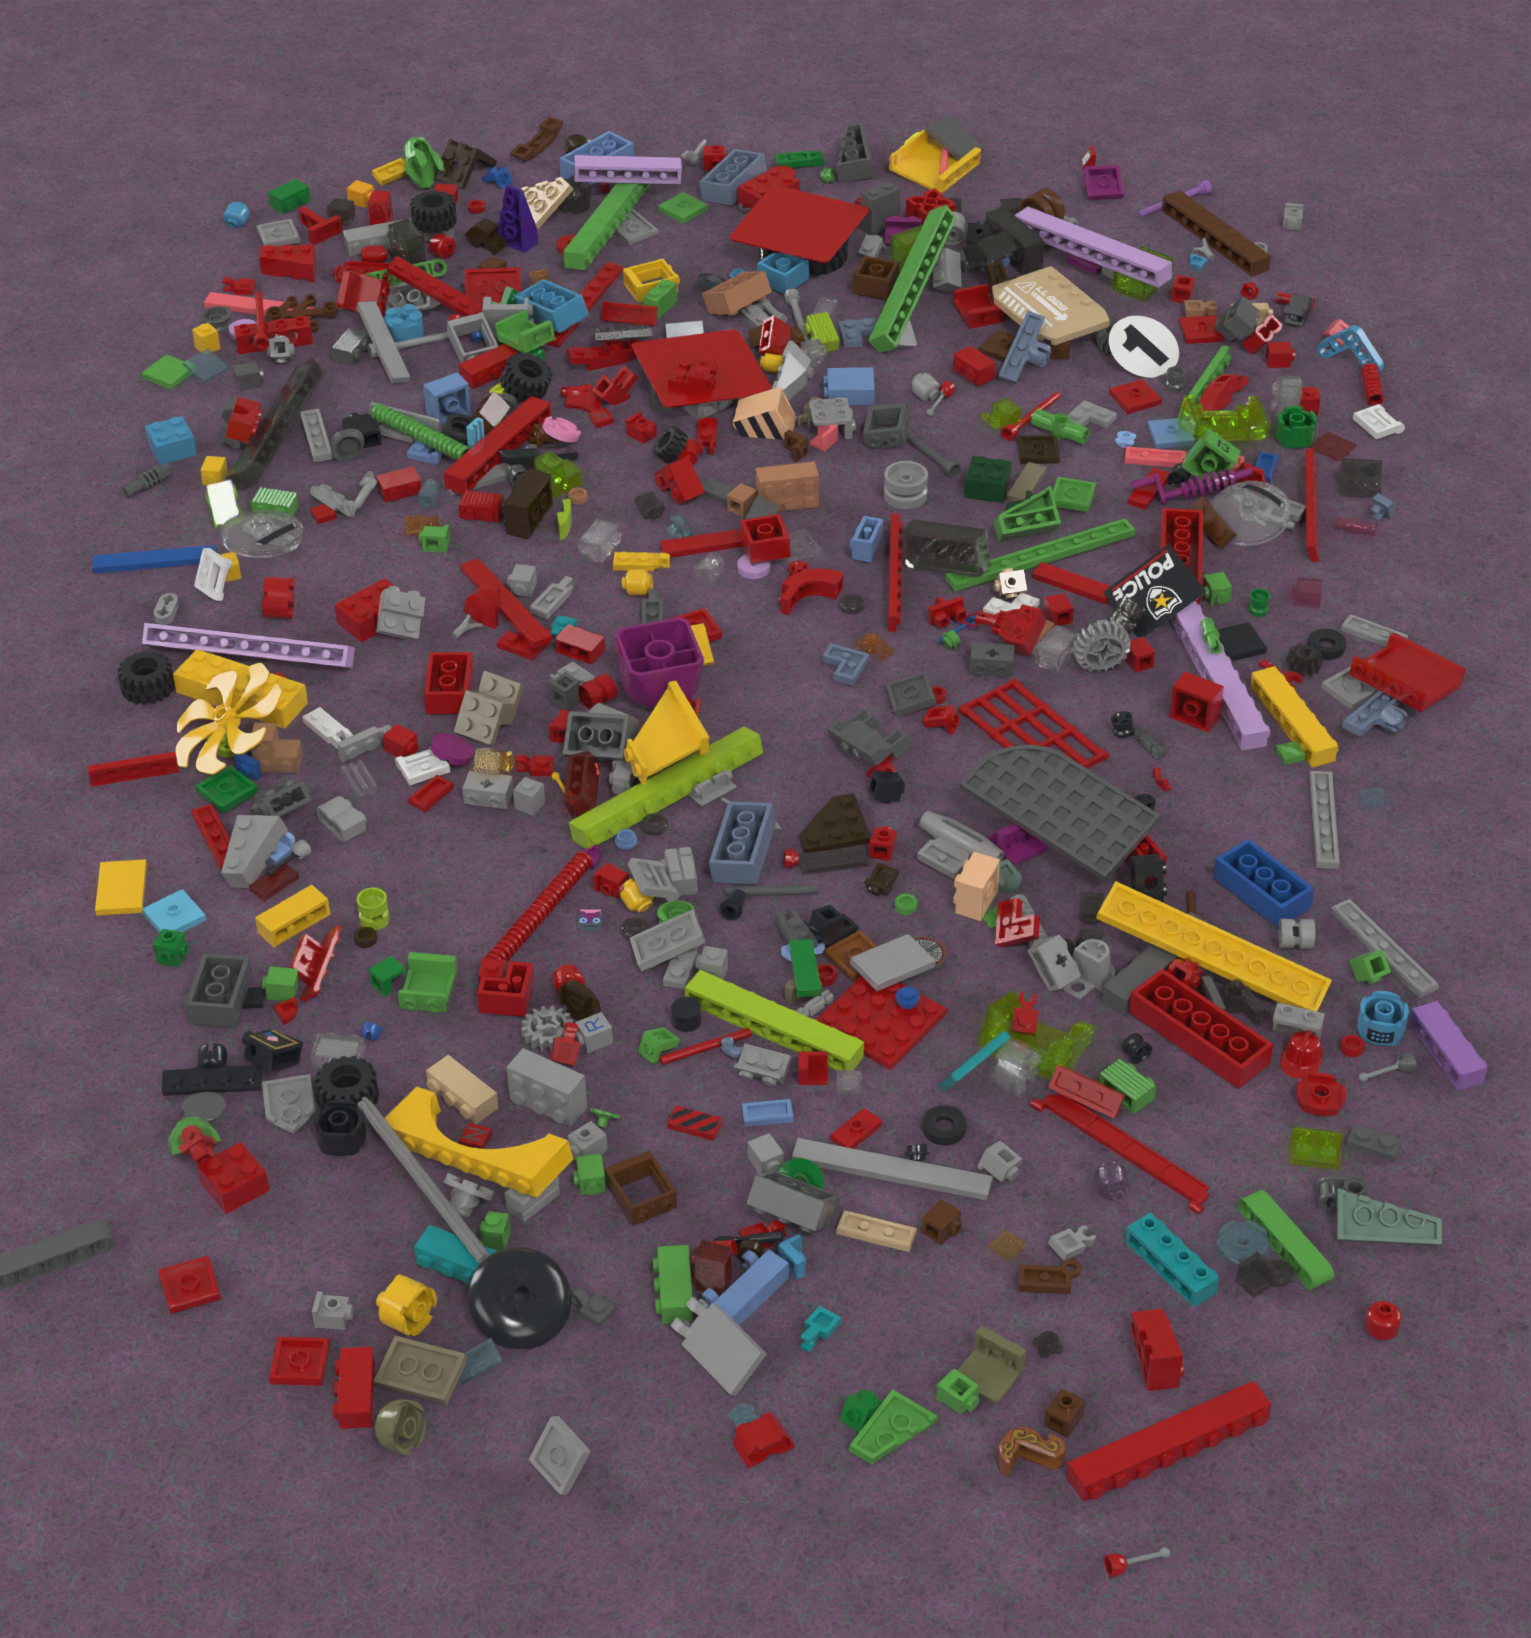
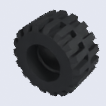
M428 191L412 198L410 202L412 224L417 230L424 233H441L453 228L457 223L456 202L451 194L441 191Z
M525 352L515 353L507 360L500 378L501 387L505 388V393L515 396L519 402H525L531 396L542 399L551 383L553 373L550 370V366L546 365V361L541 360L539 356H534L531 353L526 354Z
M141 651V653H134L132 656H127L118 666L121 692L123 697L129 702L133 700L134 704H139V702L142 705H147L150 702L155 704V701L159 700L161 702L164 700V697H169L170 692L174 690L175 683L171 661L160 652Z
M341 1056L340 1059L333 1058L330 1063H324L322 1065L323 1069L317 1071L315 1087L318 1104L322 1109L328 1106V1102L336 1099L353 1101L356 1103V1106L358 1102L362 1101L363 1097L371 1100L374 1106L378 1103L379 1090L376 1071L370 1062L366 1063V1059H357L356 1056Z

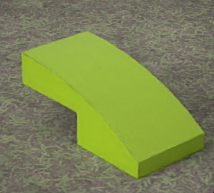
M562 499L563 512H557L560 540L566 538L572 524L570 499Z

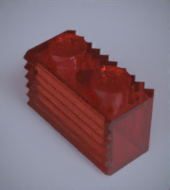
M702 1240L699 1248L694 1249L691 1263L695 1264L692 1273V1280H696L695 1290L705 1292L710 1288L717 1295L721 1296L730 1287L732 1282L731 1247H726L725 1244L721 1246L720 1243L716 1244L715 1242L711 1243L710 1241Z

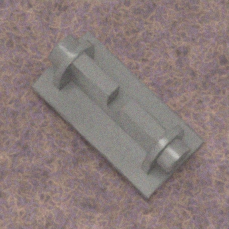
M722 770L721 773L713 776V781L708 779L700 784H696L689 796L703 807L736 789L737 786L730 781L733 777L731 771Z

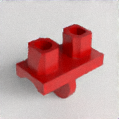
M961 596L948 601L938 597L935 599V605L928 607V623L930 626L936 624L938 627L944 628L948 626L952 618L958 622L966 620L964 599Z
M189 1125L184 1128L181 1133L183 1144L178 1147L181 1153L191 1156L196 1163L203 1162L217 1154L213 1149L218 1144L215 1138L203 1134L202 1130L195 1125Z

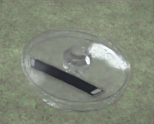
M1247 481L1231 485L1218 493L1211 502V505L1237 534L1230 542L1236 545H1257L1274 539L1287 527L1291 515L1290 503L1285 493L1272 484L1260 481Z
M261 509L242 512L229 518L221 527L222 544L235 554L251 558H268L286 554L297 548L303 540V526L296 517L277 510Z

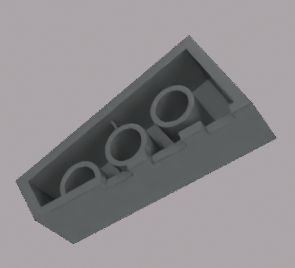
M863 123L845 125L842 137L843 142L840 146L841 151L836 164L838 182L873 177Z

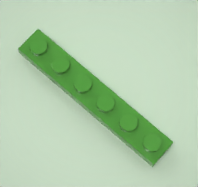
M1222 345L1182 403L1180 418L1186 417L1188 421L1191 416L1194 417L1198 402L1206 388L1216 377L1223 374L1225 366H1229L1231 361V355H1229L1230 347Z

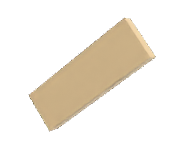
M844 1210L836 1228V1234L910 1252L917 1234V1228Z

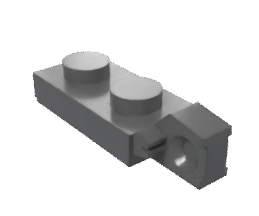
M649 589V599H642V624L663 621V599H657V589Z

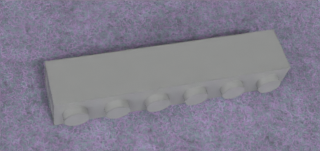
M412 218L343 230L344 245L349 256L362 254L361 248H366V246L383 245L384 249H392L430 242L435 234H439L424 233L417 230L412 224ZM450 228L448 231H443L440 234L454 237V229Z

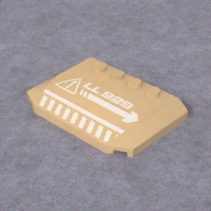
M1052 266L992 286L994 304L1020 326L1027 310L1045 316V321L1037 340L1043 341L1048 339L1051 340L1052 345H1058L1109 327L1110 320L1105 309Z

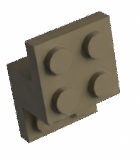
M484 671L478 691H465L454 732L489 745H494L500 724H513L524 684L489 671Z

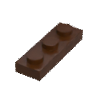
M1201 496L1191 506V510H1203V529L1221 549H1224L1237 536L1205 497Z

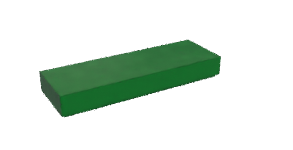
M812 939L789 941V952L797 997L820 996L821 985Z

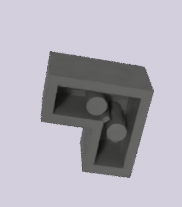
M1242 296L1217 318L1214 328L1230 342L1235 338L1241 340L1243 337H1248L1253 333L1254 325L1258 321L1259 310Z

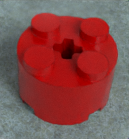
M265 577L263 586L264 598L262 601L263 617L293 619L295 594L291 590L295 589V578Z

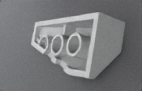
M407 283L390 286L386 310L412 304L419 311H423L439 305L440 302Z
M790 340L782 356L785 359L783 366L779 365L777 381H774L772 389L781 387L788 401L807 385L808 380L812 379L814 374V368L811 367V359Z

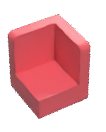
M1341 319L1334 320L1323 335L1325 337L1331 336L1349 326ZM1336 338L1338 344H1344L1340 338Z
M838 425L818 426V435L809 442V445L825 452L838 441Z

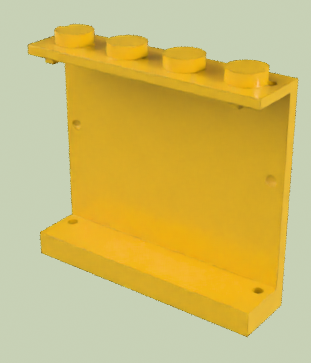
M924 129L905 145H902L895 153L891 154L889 170L930 190L936 188L943 193L980 163L981 149L975 147L959 161L952 154L948 153V169L940 175L942 145L930 138L931 135Z

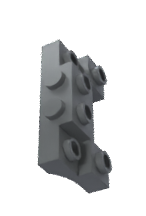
M864 708L849 719L834 722L827 728L831 737L841 743L840 747L846 754L850 753L857 761L861 760L868 765L871 763L878 765L889 755L897 759L913 746L908 735L904 734L902 736L898 729H895L883 739L880 733L874 730L880 725L875 715L871 714L869 716Z

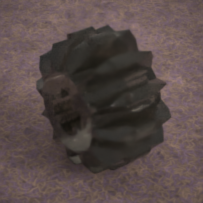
M1307 643L1305 645L1297 644L1296 647H1291L1286 662L1289 671L1300 673L1303 677L1306 674L1312 677L1314 673L1319 674V670L1323 665V655L1321 654V649H1316L1315 645L1308 646Z

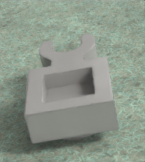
M1081 1226L1076 1233L1069 1228L1051 1236L1048 1244L1065 1261L1083 1253L1085 1247L1092 1246L1096 1236H1085L1088 1227Z

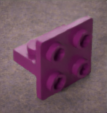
M890 216L885 218V245L913 246L922 228V220L915 216L907 218Z
M1016 824L1004 827L996 833L987 836V839L1004 851L1003 858L1005 860L1008 859L1013 866L1048 850L1046 843Z

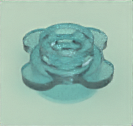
M739 1404L729 1414V1420L735 1423V1428L742 1423H750L760 1418L758 1415H755L754 1408L750 1404Z

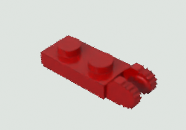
M698 418V455H702L703 447H709L710 455H714L717 441V418Z

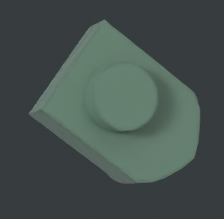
M1006 859L1000 863L998 887L1005 893L1017 892L1022 882V874Z

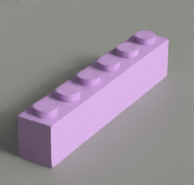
M574 156L575 182L681 184V158Z

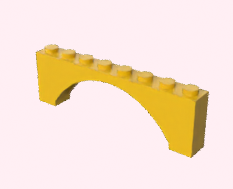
M420 1087L414 1088L384 1118L410 1152L418 1153L428 1159H434L442 1162L444 1165H450L465 1173L474 1174L484 1180L493 1181L503 1187H509L535 1198L574 1159L569 1141L552 1134H548L545 1138L531 1143L501 1149L471 1148L451 1141L437 1128V1115L441 1112L436 1094Z

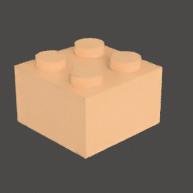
M974 852L969 860L966 859L961 875L957 874L954 881L956 893L953 904H956V914L979 921L983 919L984 914L998 893L1000 859Z

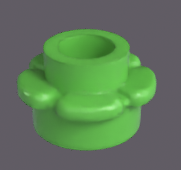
M825 167L824 171L821 172L822 181L826 182V184L835 181L833 168L828 169Z
M953 630L943 633L942 643L948 649L953 647L956 650L957 646L961 644L958 635Z

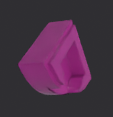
M597 845L583 850L593 861L592 869H595L600 863L599 860H601L600 850Z

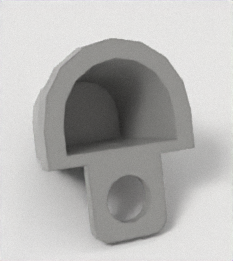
M1089 939L1074 949L1072 959L1077 962L1081 976L1064 986L1063 990L1077 999H1082L1093 988L1102 992L1105 982L1115 977V969L1111 964L1110 951L1106 943L1098 939ZM1079 983L1085 989L1081 992H1075L1071 989V986Z

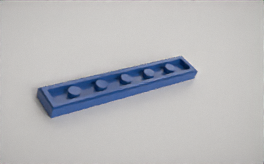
M216 545L93 555V574L198 565L203 548H210L217 553Z

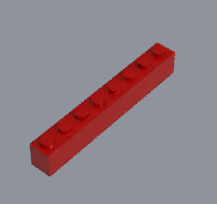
M533 396L529 397L475 446L469 449L467 453L445 470L443 475L445 489H450L461 495L464 494L465 490H472L477 485V482L492 468L503 462L499 458L500 450L518 449L529 439V434L534 424L543 425L545 418L551 416V402Z
M1254 1381L1249 1382L1069 1461L1066 1478L1083 1502L1091 1498L1093 1500L1098 1499L1109 1490L1114 1488L1121 1489L1128 1482L1136 1478H1146L1154 1470L1161 1467L1168 1468L1179 1459L1193 1457L1206 1447H1215L1224 1439L1231 1436L1238 1437L1251 1427L1264 1425L1269 1420L1272 1404Z

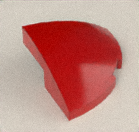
M493 586L478 588L475 594L472 595L471 593L464 603V613L471 615L470 618L474 621L496 629L499 625L498 608L501 605L500 588Z

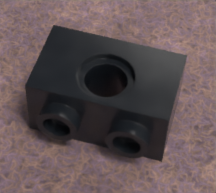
M1158 854L1130 856L1131 889L1164 903V897L1167 896L1166 883H1163V875H1166L1165 861ZM1148 877H1154L1151 883L1145 884V880Z

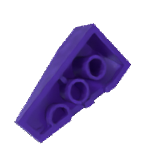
M508 184L502 200L503 207L499 212L500 219L497 222L499 226L497 232L508 243V247L526 253L538 244L537 227L523 190Z

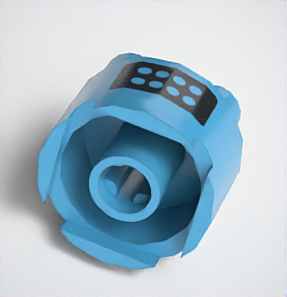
M1388 991L1372 992V996L1367 998L1365 996L1362 999L1357 1029L1364 1042L1396 1046L1403 1038L1409 1009L1406 1002L1404 1005L1399 1000L1400 996Z

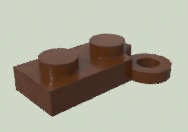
M1073 1259L1065 1260L1061 1267L1019 1264L1018 1291L1070 1294L1071 1279L1079 1277L1082 1270L1081 1264ZM1074 1267L1076 1270L1068 1271L1066 1268Z

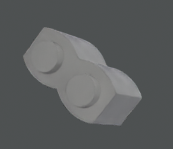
M337 796L317 807V817L320 823L342 842H346L366 831L365 823L367 820L363 812L353 808L348 799L345 800L343 797Z

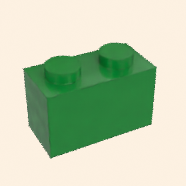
M297 179L268 191L270 207L282 215L311 201L309 186Z

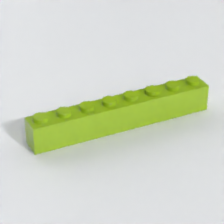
M699 970L685 986V997H692L698 1000L702 1011L745 1029L749 1027L752 1033L796 1053L827 1052L828 1067L848 1076L864 1058V1042L858 1038L847 1035L836 1028H831L815 1019L797 1013L795 1010L788 1009L754 992L747 991L733 983L722 980L713 974Z

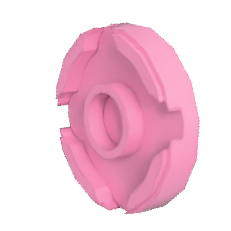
M550 416L545 418L542 425L543 430L548 435L564 442H577L581 433L580 430H577L575 424L563 418H556L554 420Z

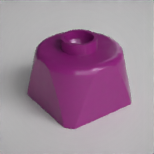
M679 617L620 628L615 633L622 683L625 693L631 700L640 705L655 708L667 690L668 682L677 681L687 700L696 693L702 675L704 657L687 619Z

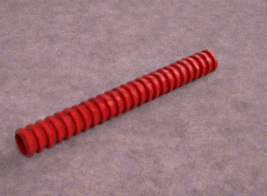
M583 851L576 852L567 865L561 869L552 882L548 884L521 917L509 928L484 959L506 960L507 963L593 865L591 857Z

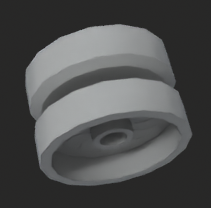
M899 461L892 463L886 468L884 472V500L890 506L902 510L914 509L926 502L928 471L923 465L912 461Z

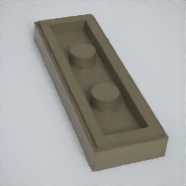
M1028 462L1007 493L1006 500L1011 502L1025 500L1026 491L1028 490L1033 494L1046 474L1047 467Z

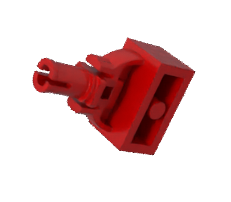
M1024 604L1021 605L1020 609H1012L1007 612L1000 610L995 615L979 610L977 612L978 615L975 617L976 624L992 627L991 631L993 634L999 635L1008 645H1015L1014 653L1028 657L1031 656L1046 623L1041 609Z

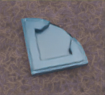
M1191 254L1189 264L1194 270L1200 272L1208 264V259Z

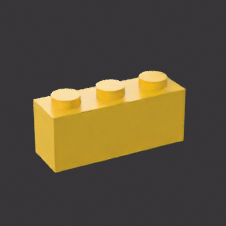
M310 885L256 916L257 932L272 947H276L329 916V901L318 889Z

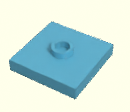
M183 889L142 909L143 915L159 933L162 929L184 932L206 921V915Z

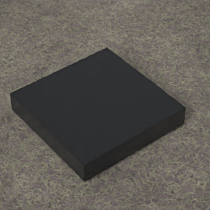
M1249 622L1217 629L1220 634V643H1222L1224 652L1227 657H1230L1231 661L1267 653L1266 645Z

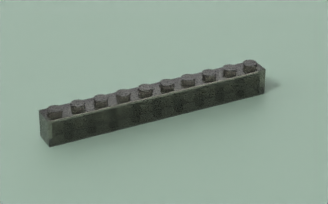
M314 358L296 366L258 426L255 437H251L229 472L227 479L237 491L240 492L257 484L325 374Z

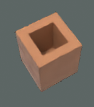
M740 483L727 494V511L741 517L747 515L757 496V490Z

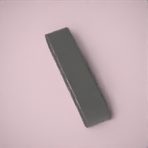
M96 1220L0 1255V1291L111 1251L115 1247L116 1241L108 1223L104 1220Z

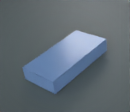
M791 1099L742 1104L745 1127L794 1122Z

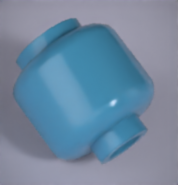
M232 202L228 205L223 219L230 228L243 227L249 218V210L242 202Z

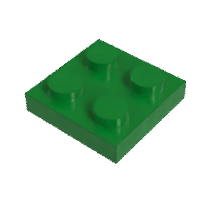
M232 765L195 785L196 792L221 813L227 812L259 793L258 786Z

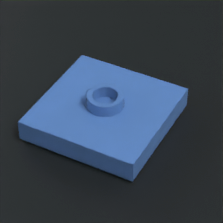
M1186 417L1148 421L1147 427L1156 449L1195 445V439Z

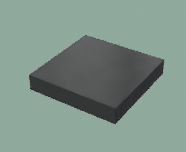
M927 672L886 684L895 716H901L937 705Z

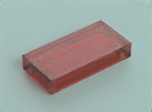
M284 864L275 870L272 876L265 874L250 884L249 891L265 902L298 880L299 873L287 864Z

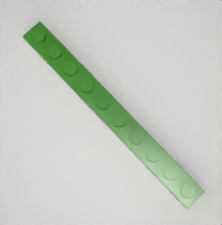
M1121 519L946 573V581L956 592L994 580L1001 573V570L1013 568V571L1027 570L1039 566L1041 562L1049 563L1135 536V529L1126 519Z

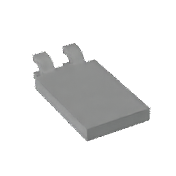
M691 1297L686 1306L696 1313L698 1317L692 1324L688 1320L682 1321L676 1317L670 1326L686 1338L681 1345L730 1395L735 1396L767 1353L718 1304L711 1303L709 1306L703 1299L698 1301L695 1297Z

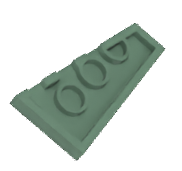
M1337 1189V1241L1442 1245L1441 1218L1410 1209L1406 1210L1387 1202L1383 1203L1370 1199V1197Z

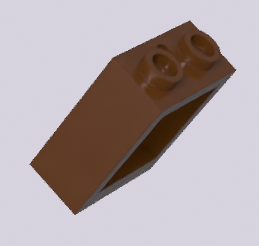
M651 1151L604 1168L606 1186L631 1226L640 1222H646L650 1218L668 1213L672 1209L677 1208V1192ZM650 1176L661 1195L632 1206L621 1187Z

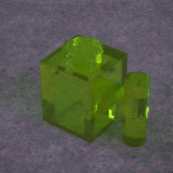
M1004 398L992 403L991 415L983 412L981 418L997 430L1000 426L1003 428L1007 424L1018 422L1021 419V408L1009 398Z

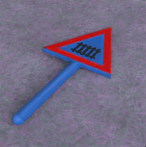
M977 612L966 615V620L961 622L953 618V621L961 624L953 631L957 633L964 627L976 630L978 626L975 623V617L978 615ZM943 637L937 641L938 644L942 643Z

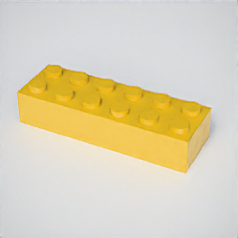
M196 649L173 673L176 693L197 700L203 699L209 704L219 706L224 704L221 691L218 688L207 690L206 687L215 676L228 671H235L238 674L230 706L233 709L241 699L250 681L249 666ZM270 673L266 684L251 695L236 713L244 712L261 702L270 693L273 686L277 684L282 689V695L276 709L267 717L254 719L266 723H276L278 727L285 729L308 704L305 684Z

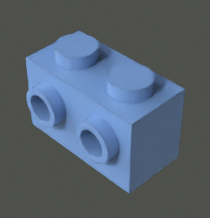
M863 516L859 526L856 528L854 537L850 540L849 550L852 551V559L872 563L883 539V519Z

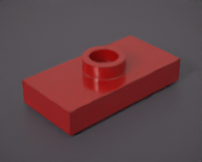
M863 1108L830 1135V1140L838 1146L855 1149L882 1127V1120L866 1108Z

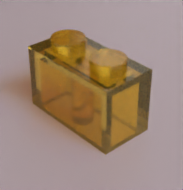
M488 747L475 749L473 771L500 775L509 773L510 769H513L514 756H512V751Z

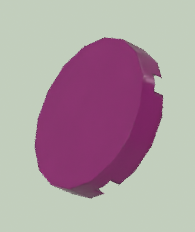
M437 734L433 737L430 745L431 751L438 759L444 761L445 758L449 760L451 765H467L474 755V750L468 742L452 734Z

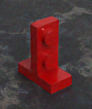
M305 206L298 208L300 223L308 228L309 242L312 245H316L343 232L341 217L338 215L325 220Z

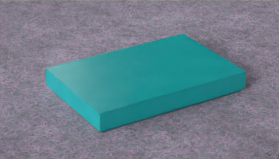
M1006 1031L999 1034L940 1082V1088L945 1092L1008 1041L1010 1036Z

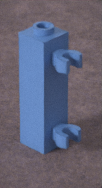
M750 1250L742 1255V1259L745 1260L742 1267L747 1271L720 1297L715 1291L708 1288L701 1294L705 1299L704 1301L709 1306L711 1303L718 1304L740 1326L789 1278V1262L770 1250L760 1258Z

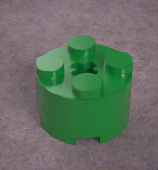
M1302 406L1285 407L1282 413H1278L1276 439L1286 449L1310 447L1315 438L1317 416L1313 411L1310 413L1304 411Z

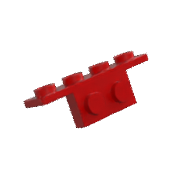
M336 925L327 932L322 944L307 934L300 938L289 968L298 969V978L306 983L300 998L301 1001L305 1002L311 997L315 998L320 992L321 980L328 972L326 967L334 956L333 949L341 938L339 936L341 926Z

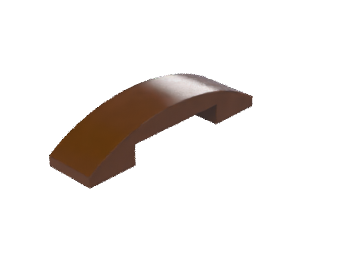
M549 116L539 125L540 131L527 144H518L510 152V156L522 160L535 158L551 145L561 130L563 121Z

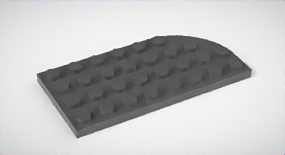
M1018 745L996 751L981 760L960 783V789L1103 881H1106L1160 821V814L1061 752L1044 746Z

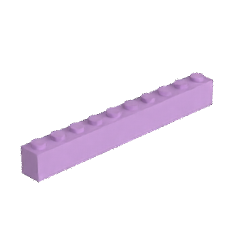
M1026 207L1014 215V231L1157 288L1172 279V262L1030 207Z
M1194 601L1173 616L1170 621L1201 677L1224 686L1221 714L1241 750L1267 746V739L1270 737L1269 726L1265 725L1262 720L1261 712L1257 711L1253 698L1249 697L1246 686L1240 681L1238 671L1234 670L1230 657H1227L1224 652L1223 645V650L1220 654H1210L1208 645L1203 640L1204 634L1200 625L1201 620L1206 617L1202 613L1200 604Z
M144 623L142 644L192 651L198 649L210 653L351 669L353 668L355 651L354 647L150 623Z

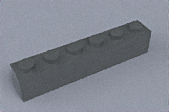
M1192 912L1188 913V915H1191V916H1193V917H1195V918H1197V919H1199V920H1202V921H1204V922H1206V923L1212 925L1211 923H1209V922H1207L1206 920L1200 918L1199 916L1195 915L1194 913H1192ZM1150 944L1147 950L1141 955H1137L1112 980L1105 982L1102 988V1003L1123 1016L1129 1013L1130 993L1162 968L1167 971L1168 966L1174 959L1183 958Z

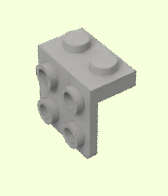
M847 398L817 399L809 402L814 426L841 425L844 439H852V432L856 431L855 420H853L852 408H849Z

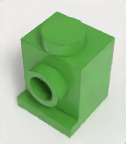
M449 525L444 527L424 526L423 531L419 532V544H422L423 551L447 552L450 543Z
M489 1211L485 1221H482L480 1225V1236H483L481 1244L496 1251L505 1249L511 1234L509 1214Z
M953 1369L937 1384L936 1400L939 1403H945L960 1415L966 1410L972 1412L979 1403V1385L956 1369Z

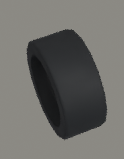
M452 414L447 417L441 429V434L468 446L467 437L457 434L452 427L460 428L467 433L466 427L474 420L464 414Z

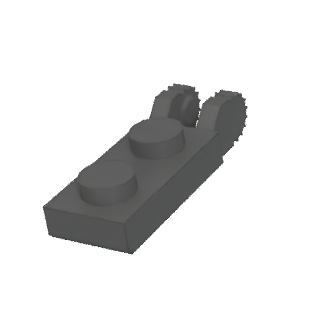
M795 909L788 911V921L785 920V916L781 911L775 913V921L779 931L788 943L791 940L812 939L814 948H817V939L802 919H799L798 912Z

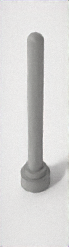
M788 289L784 294L786 303L791 305L797 327L801 329L806 340L805 349H809L811 347L808 334H805L804 321L798 305L800 301L799 292L796 289Z
M447 332L395 342V345L399 350L447 340L449 337ZM368 344L367 348L370 358H379L374 344Z

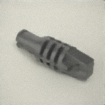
M167 463L156 465L137 475L133 482L121 487L124 496L130 498L139 491H147L149 488L151 489L158 485V483L160 484L173 473L172 466Z

